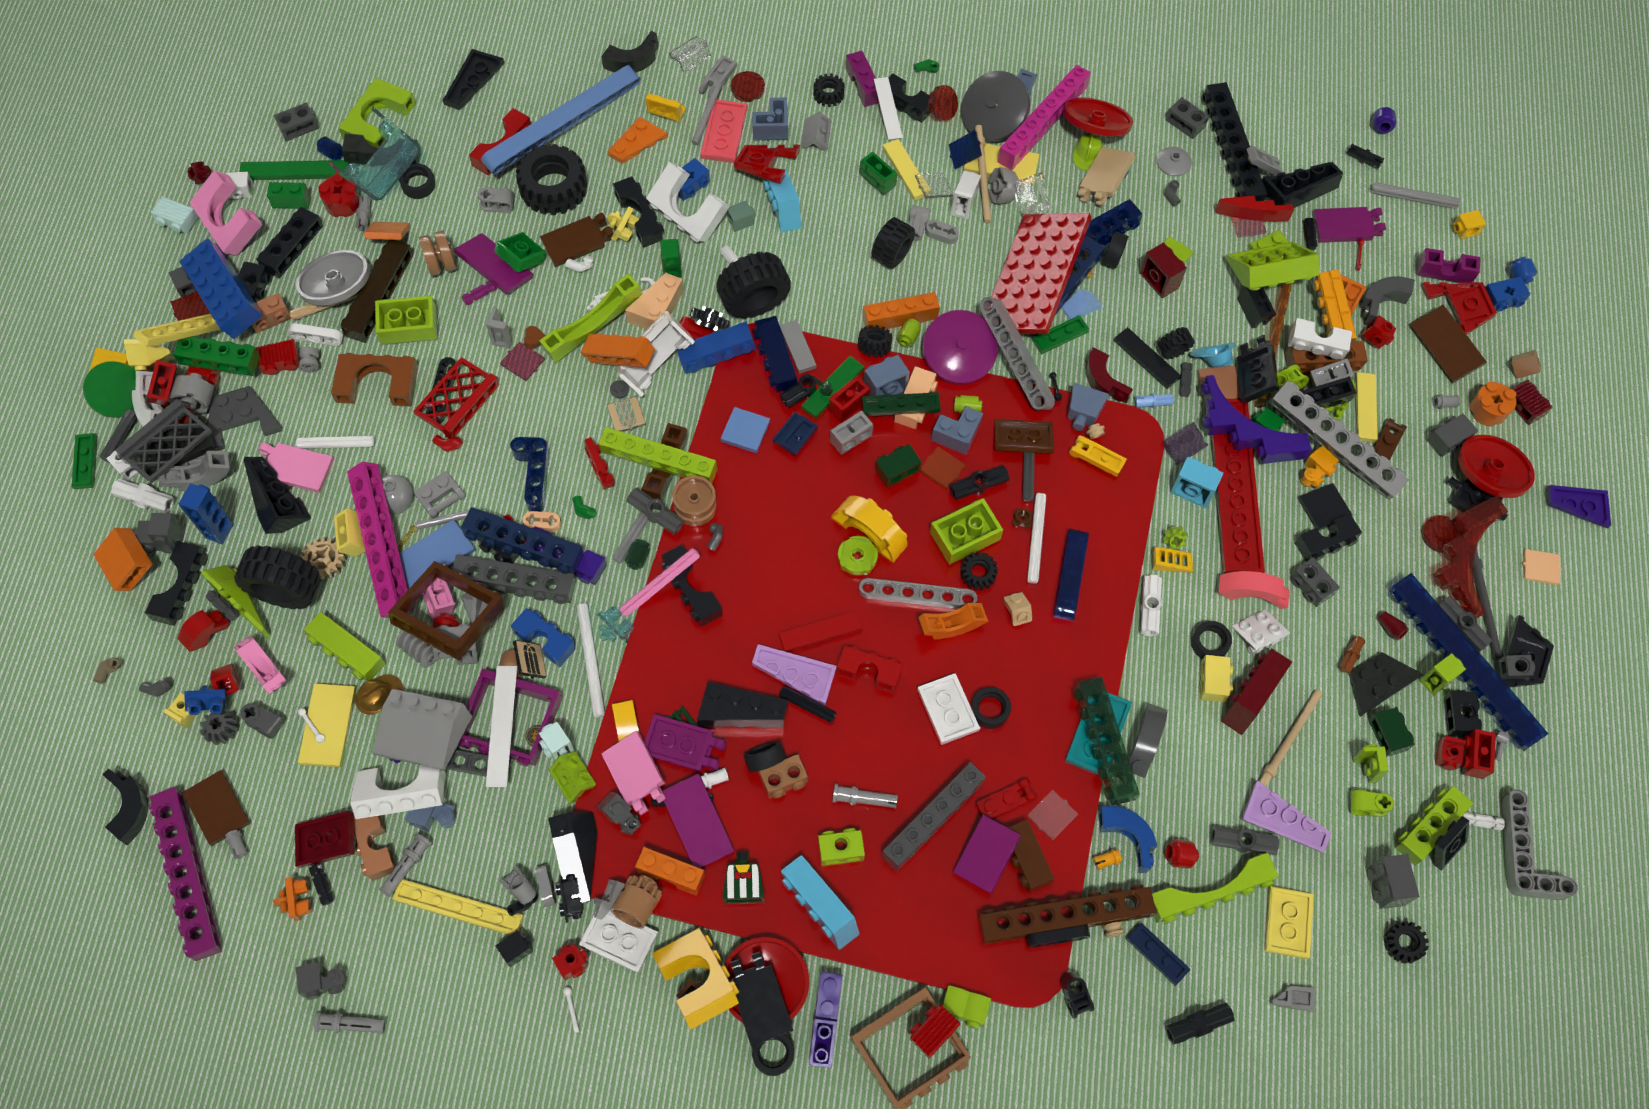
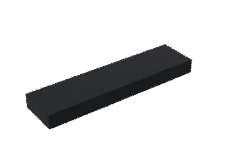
M1128 327L1114 338L1115 343L1166 389L1170 388L1181 378V375Z

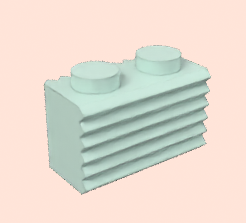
M161 196L157 205L151 210L154 221L162 227L165 225L169 226L177 233L181 231L187 234L199 218L194 208Z

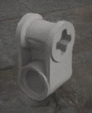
M486 187L478 191L481 210L486 212H511L514 197L512 190Z
M517 866L514 867V871L505 879L501 878L499 880L521 904L529 903L536 896V889Z

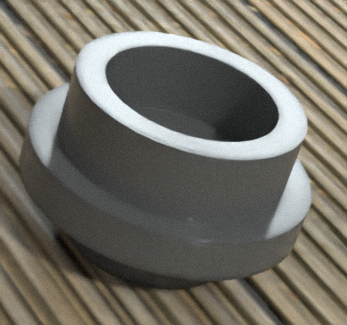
M617 380L611 384L610 392L615 398L622 399L629 393V386L625 381Z

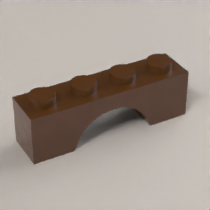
M668 423L661 439V444L684 450L688 439L687 429ZM653 468L646 476L642 491L653 499H659L663 502L674 474Z

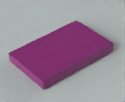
M983 815L953 873L992 894L1022 835Z

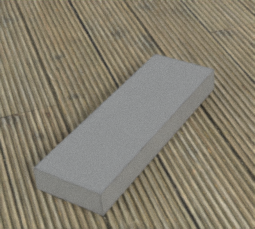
M794 320L779 325L798 374L816 369V363L798 321Z

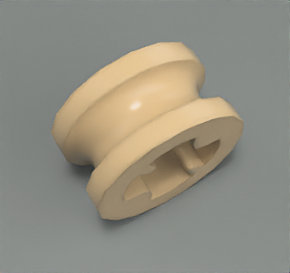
M1122 922L1104 925L1103 929L1107 931L1105 937L1110 938L1124 934V930L1121 929Z

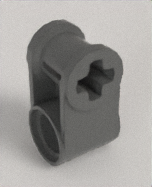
M252 703L244 705L240 711V716L247 726L270 739L274 737L284 722L275 713L266 711Z

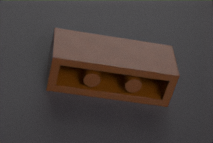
M1026 820L1008 827L1022 835L1010 858L1013 868H1017L1020 874L1018 878L1022 888H1026L1027 892L1030 893L1052 884L1055 880L1029 821Z

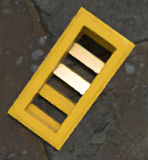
M1155 547L1152 552L1153 570L1192 573V553ZM1168 557H1171L1172 563H1168ZM1176 558H1179V565L1176 564ZM1183 558L1187 559V566H1183Z

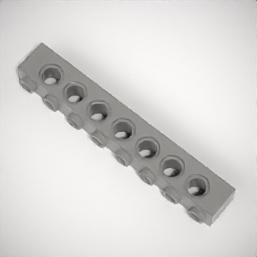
M1285 382L1268 401L1387 499L1394 498L1409 480L1401 469L1394 468L1386 457L1379 456L1370 444L1363 443L1358 434L1347 430L1342 421L1331 417L1326 408L1319 407L1314 403L1315 401L1311 396L1304 395L1299 391V387L1295 383ZM1291 398L1297 400V406H1293L1290 403ZM1306 410L1311 411L1312 419L1306 417ZM1321 422L1327 425V431L1321 429ZM1336 434L1342 437V443L1336 441ZM1351 447L1357 449V456L1351 453ZM1367 459L1372 461V468L1366 465ZM1382 471H1384V472L1387 473V475H1388V479H1387V480H1384V479L1382 478V476H1381Z

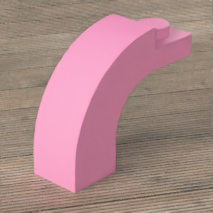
M252 635L234 646L235 651L269 694L287 681Z

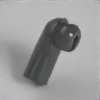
M712 523L709 531L713 535L707 547L716 551L722 540L723 526Z

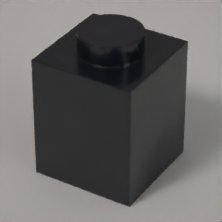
M517 930L495 946L511 968L532 953L529 946L533 943L526 933L521 935Z

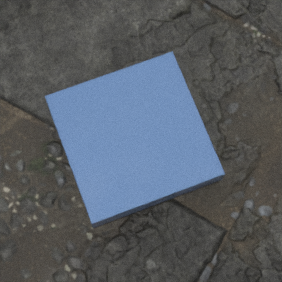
M734 407L722 434L721 442L757 454L770 424V418Z

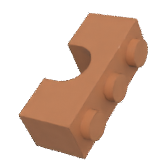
M381 815L355 819L354 816V837L356 836L358 842L355 844V849L358 856H362L363 864H361L363 875L368 876L372 881L390 875L396 867L392 852L388 847L379 850L372 849L374 838L386 833Z

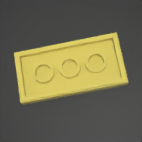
M971 140L964 171L980 175L978 151L975 147V141ZM986 143L984 147L987 177H990L995 168H1007L998 163L1001 146ZM1028 152L1012 170L1018 176L1021 184L1033 186L1040 154Z
M314 683L307 716L319 734L325 737V741L318 743L315 734L306 723L298 758L299 765L342 767L357 689L355 686Z

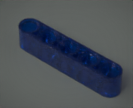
M1069 528L1053 615L1055 618L1074 621L1089 532Z

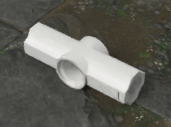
M118 479L112 484L111 493L113 496L128 500L137 507L143 509L149 507L164 513H168L174 507L175 499L172 496L158 492L144 483L137 485Z
M1158 575L1144 576L1143 598L1140 607L1142 612L1141 634L1144 636L1152 637L1159 634L1162 578ZM1147 603L1153 604L1155 608L1149 607Z

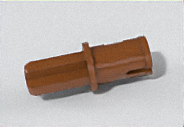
M1354 636L1349 648L1344 651L1345 656L1339 666L1343 673H1350L1356 660L1360 659V652L1366 643L1364 638Z

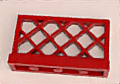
M461 357L415 408L413 413L443 432L446 438L455 437L499 387L497 376L492 373L490 375ZM463 364L469 368V373L458 374V369ZM482 376L485 379L481 383L473 384L472 377ZM470 377L471 384L460 386V378ZM457 379V386L446 388L448 380ZM472 389L470 396L461 397L460 390ZM458 391L459 398L448 399L447 392ZM438 393H445V400L434 401V396ZM460 402L458 410L449 411V404ZM446 404L447 412L436 413L435 406ZM424 407H433V414L425 415L421 412ZM448 416V421L444 426L437 423L438 417Z

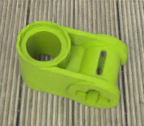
M1297 364L1277 372L1279 388L1287 381L1295 383L1299 389L1306 386L1309 382V378L1302 374Z
M1365 790L1351 791V814L1384 817L1394 807V799L1389 794Z

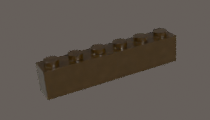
M388 240L387 244L383 246L382 253L375 260L374 267L366 284L358 291L355 302L350 305L349 313L341 322V329L345 337L363 343L367 342L376 325L375 301L388 300L392 296L413 257L410 244L397 240Z

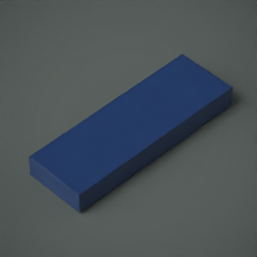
M1142 923L1126 938L1174 986L1191 970Z

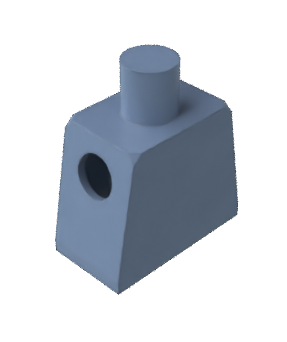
M1074 383L1067 415L1069 419L1074 420L1072 427L1081 431L1084 429L1085 424L1089 426L1094 425L1106 404L1109 394Z

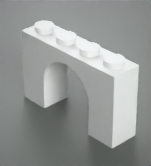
M669 162L646 199L651 202L650 206L654 209L664 212L663 216L665 218L675 221L677 223L676 226L680 230L690 233L689 237L696 242H707L730 206L718 196L709 194L694 215L684 216L678 208L677 197L690 174L679 165Z
M419 765L417 778L408 786L397 790H382L383 783L378 768L357 771L350 801L355 819L442 805L446 778L445 771Z

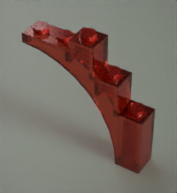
M1498 495L1458 514L1451 521L1454 531L1460 535L1442 547L1445 558L1450 560L1451 563L1439 568L1432 574L1436 585L1441 587L1442 591L1450 588L1453 598L1460 603L1466 612L1474 614L1477 619L1483 616L1485 611L1478 599L1474 586L1472 570L1474 554L1478 542L1486 529L1508 512Z

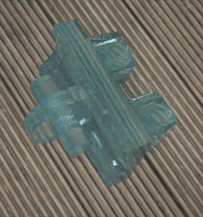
M614 606L605 613L600 611L597 615L608 625L607 628L603 624L599 627L602 631L600 639L602 641L610 639L614 642L617 638L613 634L616 633L627 643L628 635L635 626L627 619L618 626L615 622L622 614Z

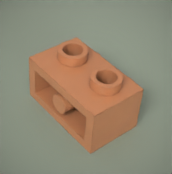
M279 293L255 302L263 314L261 318L252 324L256 333L292 319Z

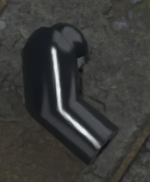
M537 893L529 903L521 904L517 901L507 907L508 914L513 916L528 910L537 901Z

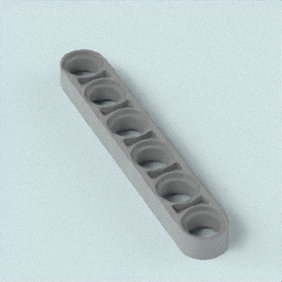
M872 578L863 579L859 585L860 595L867 599L956 609L966 604L962 600V597L965 595L973 598L972 603L977 601L976 593L970 589ZM870 584L874 590L867 593L863 591L862 587ZM889 586L893 588L894 592L886 595L882 589ZM904 589H911L914 594L911 597H905L902 591ZM924 591H931L933 598L925 599L922 593ZM950 593L953 596V600L947 602L943 600L942 595Z

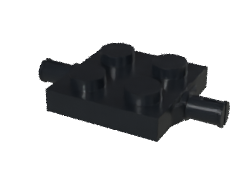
M1452 476L1447 483L1457 489L1449 503L1479 524L1483 525L1493 514L1502 521L1507 518L1508 514L1499 509L1502 497H1497L1481 490L1469 479L1461 483Z

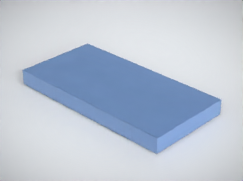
M454 519L399 553L407 589L417 581L434 561L445 564L450 568L454 564L456 554L469 556L476 551Z

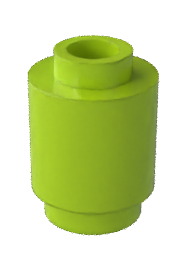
M912 318L904 322L897 335V340L902 346L914 345L921 332L920 322Z
M956 396L954 412L962 414L965 406L981 412L982 401L979 400V396Z

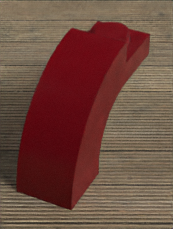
M1093 347L1086 364V377L1090 387L1107 393L1115 400L1127 404L1133 389L1116 381L1109 375L1106 364L1110 355Z

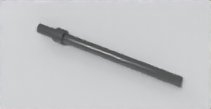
M1471 545L1468 547L1471 558L1469 563L1471 570L1474 571L1488 634L1493 640L1491 643L1495 659L1501 658L1503 656L1482 572V559H1479L1476 545Z

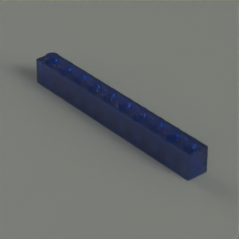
M1412 573L1391 587L1389 591L1391 599L1403 607L1406 617L1413 619L1417 624L1416 628L1418 631L1430 639L1429 643L1433 649L1439 650L1444 656L1443 659L1452 653L1462 662L1466 670L1458 676L1459 680L1467 683L1471 688L1470 692H1476V697L1483 702L1486 712L1491 716L1494 715L1499 721L1497 722L1498 726L1504 732L1510 734L1513 744L1518 749L1521 748L1525 751L1549 734Z

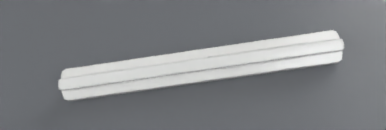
M1044 493L1036 494L1027 578L1028 583L1033 584L1038 583L1046 505V494Z

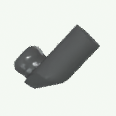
M1172 180L1165 189V196L1173 206H1177L1181 202L1176 195L1177 188L1179 187L1177 180Z
M165 677L153 685L142 682L139 691L159 697L170 689L172 681L170 678Z

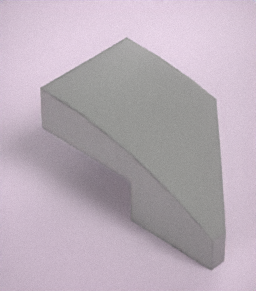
M609 879L602 899H594V904L598 905L597 911L594 914L595 918L602 920L610 912L620 892L623 891L624 883Z
M1289 986L1281 995L1272 1000V1005L1314 1012L1315 988Z

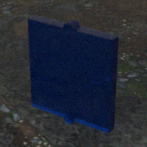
M974 130L949 144L950 158H952L955 169L982 156L981 142L978 139L977 131Z

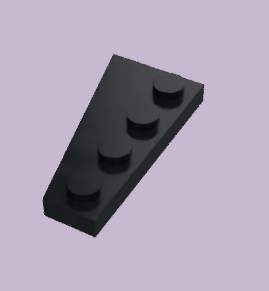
M471 49L444 96L443 104L460 110L504 64V59Z

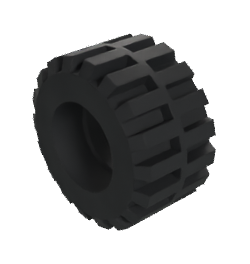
M896 217L891 218L881 228L874 241L872 257L890 268L896 267L909 252L914 241L915 229Z

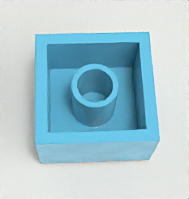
M1187 457L1170 493L1203 508H1207L1223 476V472L1215 467L1207 466L1197 459Z

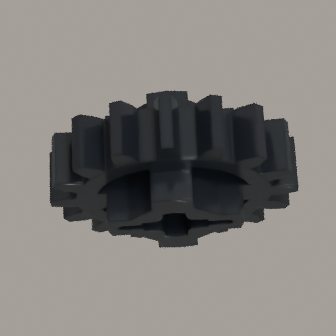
M702 306L701 310L693 307L689 315L697 319L696 324L714 331H718V328L726 329L730 324L729 320L722 318L723 313Z

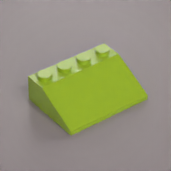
M1295 242L1226 254V259L1239 281L1249 290H1259L1263 286L1275 287L1278 283L1290 284L1294 283L1295 280H1310L1314 276H1319V254Z

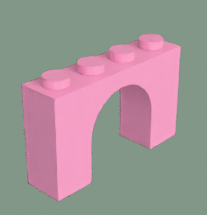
M214 170L189 203L202 220V224L210 232L211 237L217 242L219 248L225 254L238 256L261 227L262 223L253 211L239 208L230 221L225 225L223 224L221 217L222 208L225 201L235 190L236 185L229 175Z

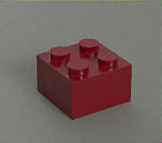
M1163 242L1146 252L1139 273L1161 298H1164L1179 289L1187 267L1182 260L1178 259L1173 250Z

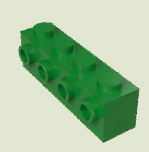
M196 336L179 339L173 356L180 365L254 376L260 359L259 353L252 345H239L231 341L220 342L212 338L201 339Z

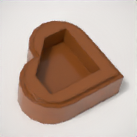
M529 326L525 329L524 345L529 349H534L541 345L539 340L546 335L537 327Z

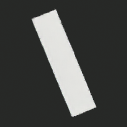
M888 77L874 79L888 140L903 138Z

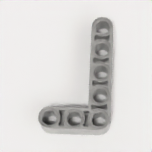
M1519 789L1511 791L1501 800L1502 818L1505 820L1503 839L1506 880L1509 892L1516 896L1551 900H1565L1575 895L1578 891V885L1573 878L1534 873L1528 796ZM1512 798L1517 801V804L1512 801ZM1513 818L1518 821L1519 825L1514 822ZM1515 839H1517L1520 842L1521 846H1519L1515 842ZM1516 859L1522 863V867L1517 864ZM1518 880L1523 883L1524 888L1520 887ZM1540 883L1544 885L1545 890L1540 887ZM1561 885L1566 888V892L1563 891Z

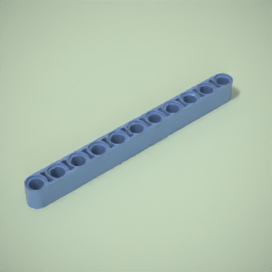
M629 65L621 68L490 149L481 157V161L492 174L499 173L523 158L528 151L532 152L533 148H539L636 87L641 78Z

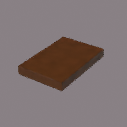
M995 419L996 451L1054 453L1052 422Z
M222 770L182 792L210 846H214L224 840L228 832L233 830L239 831L251 824Z

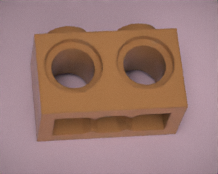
M798 754L783 760L773 767L759 771V777L768 798H780L786 794V791L791 789L799 790L808 783V776ZM797 771L800 775L796 778H791L788 773ZM771 779H778L780 783L777 786H772L769 784V781Z

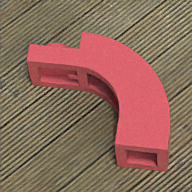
M1238 571L1220 575L1218 593L1230 600L1256 597L1265 599L1281 609L1288 608L1290 593L1289 589L1284 586V580L1281 578L1252 571Z

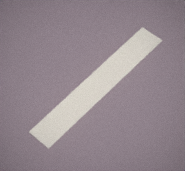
M497 666L486 787H507L517 666Z

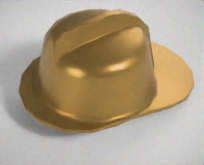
M384 674L363 683L355 696L357 709L367 715L380 712L392 689L403 691L401 680L394 675Z

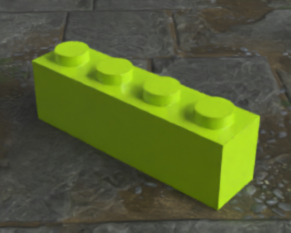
M319 612L304 628L305 633L308 635L306 639L312 645H320L323 653L330 658L332 656L338 659L336 662L344 669L349 667L353 670L352 674L360 681L362 679L371 681L386 665L378 654L322 612Z

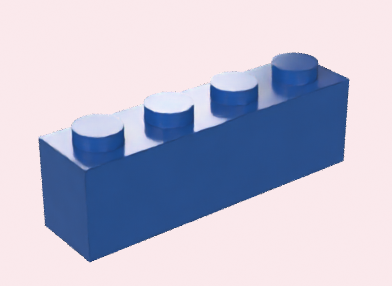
M746 321L695 339V342L693 344L690 343L686 349H677V353L685 374L707 366H713L721 361L730 360L738 355L749 353L755 350L756 346Z

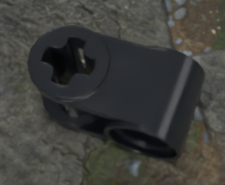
M1074 972L1065 973L1061 977L1060 983L1071 1017L1075 1019L1077 1015L1088 1010L1090 1012L1094 1011V1004L1085 981ZM1077 981L1076 986L1070 989L1072 982Z

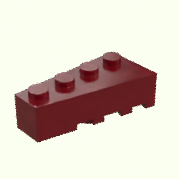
M1272 648L1268 654L1263 652L1257 661L1260 665L1258 667L1254 665L1248 676L1251 678L1243 681L1239 687L1241 693L1236 692L1230 700L1232 706L1221 720L1222 723L1240 735H1243L1259 714L1292 664L1291 660Z

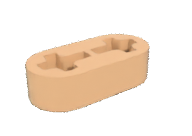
M530 511L523 516L524 526L530 528L536 526L547 532H556L561 527L560 517L553 512ZM532 518H535L533 524H529V521H531ZM551 519H554L555 522L552 526H550L548 522H551Z

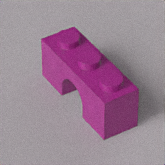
M863 51L847 54L846 71L851 81L857 82L858 96L863 106L868 107L878 104L879 99L874 82L876 77Z
M1425 248L1418 259L1417 275L1455 282H1474L1480 273V257L1462 254L1457 260L1447 261L1444 260V251Z

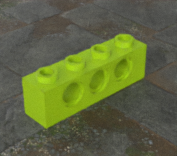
M1454 785L1448 790L1443 788L1436 796L1438 798L1435 804L1431 802L1423 810L1426 814L1422 818L1418 816L1410 824L1413 827L1410 832H1403L1397 839L1400 843L1395 848L1401 854H1408L1410 862L1415 866L1422 862L1434 849L1435 841L1440 835L1444 836L1448 832L1449 825L1453 821L1457 822L1474 804ZM1442 806L1448 809L1449 814L1443 810ZM1429 820L1435 823L1436 828L1431 826ZM1417 834L1423 838V842L1417 839Z

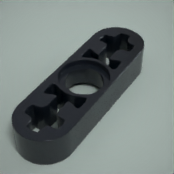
M1088 925L1034 933L1026 936L1028 948H1037L1090 938Z

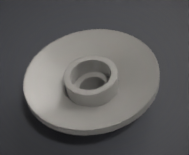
M1167 147L1159 152L1157 165L1167 175L1182 176L1190 170L1192 159L1185 150L1179 147Z

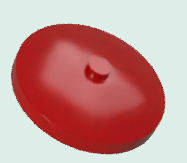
M1073 98L1066 102L1063 110L1064 117L1071 124L1097 135L1123 136L1131 131L1133 119L1128 112L1117 105L1099 99Z
M1475 435L1468 438L1458 451V463L1464 475L1475 486L1491 495L1502 498H1517L1524 495L1534 483L1535 472L1530 460L1515 445L1502 438L1492 435Z
M758 937L742 943L729 955L724 964L730 975L727 978L728 981L735 978L730 962L739 959L742 970L746 971L755 967L751 954L760 952L765 967L772 965L791 1021L803 1008L809 992V973L802 956L787 942L773 937ZM737 1005L728 1009L736 1019L743 1023Z

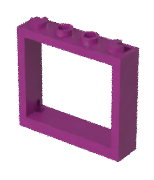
M482 668L466 706L472 718L458 745L466 749L474 747L479 752L489 755V742L468 736L488 686H495L496 672ZM516 678V693L550 703L530 754L510 749V759L517 760L516 762L522 766H529V764L536 766L542 751L539 743L542 739L539 733L542 732L543 727L553 724L563 698L560 691Z

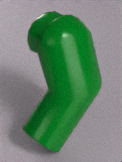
M930 59L913 65L916 73L922 70L936 73L940 67L938 62Z
M581 496L572 498L577 516L585 519L596 516L594 508L583 505Z

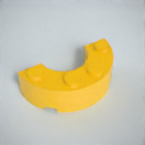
M849 496L831 516L833 520L847 529L852 526L865 533L874 542L877 551L891 562H894L908 546L907 534L892 519V514L885 509L882 510L870 498L864 499L859 496Z

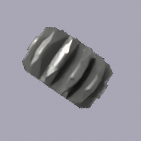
M222 709L221 713L213 714L211 712L210 716L204 715L206 721L200 722L202 727L200 733L207 742L212 741L214 745H218L220 741L226 744V738L228 737L234 739L231 733L238 731L235 726L237 720L233 718L231 712H226Z

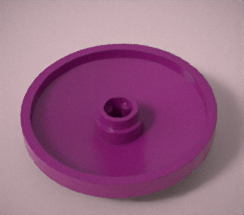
M952 310L941 314L929 325L924 335L922 349L927 366L933 373H936L938 378L951 384L965 385L980 380L991 370L997 358L998 342L987 321L980 315L967 310Z

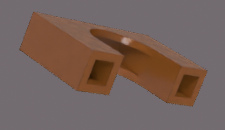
M353 353L338 355L331 391L336 403L355 404L360 381L370 373L384 372L392 377L389 391L392 405L412 407L418 373V365L414 357L375 356L372 354L355 355Z

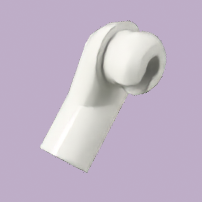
M585 256L581 262L568 259L566 267L577 272H583L592 268L593 258Z

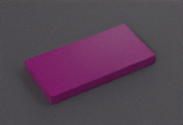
M483 233L455 248L454 253L505 294L533 278V273L528 269L522 272L514 271L506 261H503L494 252L496 244Z
M699 774L662 791L666 797L663 801L693 866L701 869L735 852Z

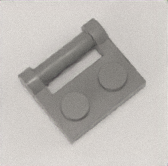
M446 471L413 492L414 496L432 518L438 516L437 513L458 499L462 500L466 497L461 488L458 487ZM452 491H454L453 494H451L450 496H448L447 498H445L444 500H442L441 502H439V503L436 504L435 506H433V507L431 506V505H433L434 503H436L437 501H439L440 499H442L443 497H445L446 495H448L449 493H451Z

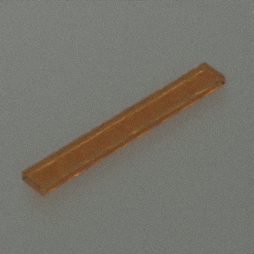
M1292 283L1282 284L1269 341L1274 346L1275 359ZM1268 394L1257 398L1254 407L1261 409Z

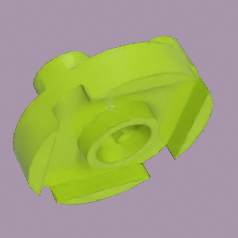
M852 536L849 540L842 542L839 547L838 561L843 571L850 574L867 575L877 563V548L870 539L864 536ZM860 552V555L863 557L855 559V557L852 556V554Z

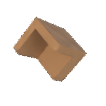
M1536 350L1512 357L1511 363L1516 378L1540 373L1541 364Z

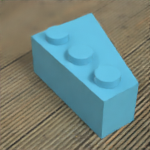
M784 168L785 177L781 184L767 179L763 180L764 189L767 191L769 201L772 203L781 232L802 228L799 197L786 168Z

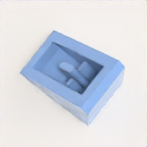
M1079 289L1061 309L1070 320L1080 315L1083 317L1100 309L1102 304L1093 292Z

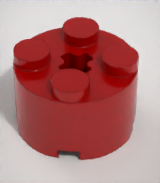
M335 173L319 185L320 197L326 211L334 217H349L356 213L360 195L351 178L341 173Z

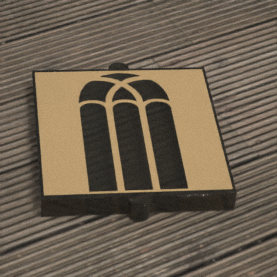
M528 640L525 642L513 641L519 675L530 676L532 679L534 677L546 678L541 645L530 643Z

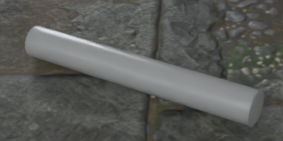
M469 510L415 522L416 528L419 530L448 523L453 519L454 521L465 519Z

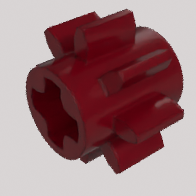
M203 161L190 163L191 167L187 171L188 177L191 180H195V184L205 183L211 175L209 166L204 165Z

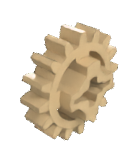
M321 537L320 542L313 539L314 544H306L308 549L301 551L304 555L301 557L305 561L311 562V565L317 568L322 580L325 579L326 575L333 578V572L339 574L338 567H344L341 561L346 560L344 553L337 552L336 542L332 538L326 541L324 537Z

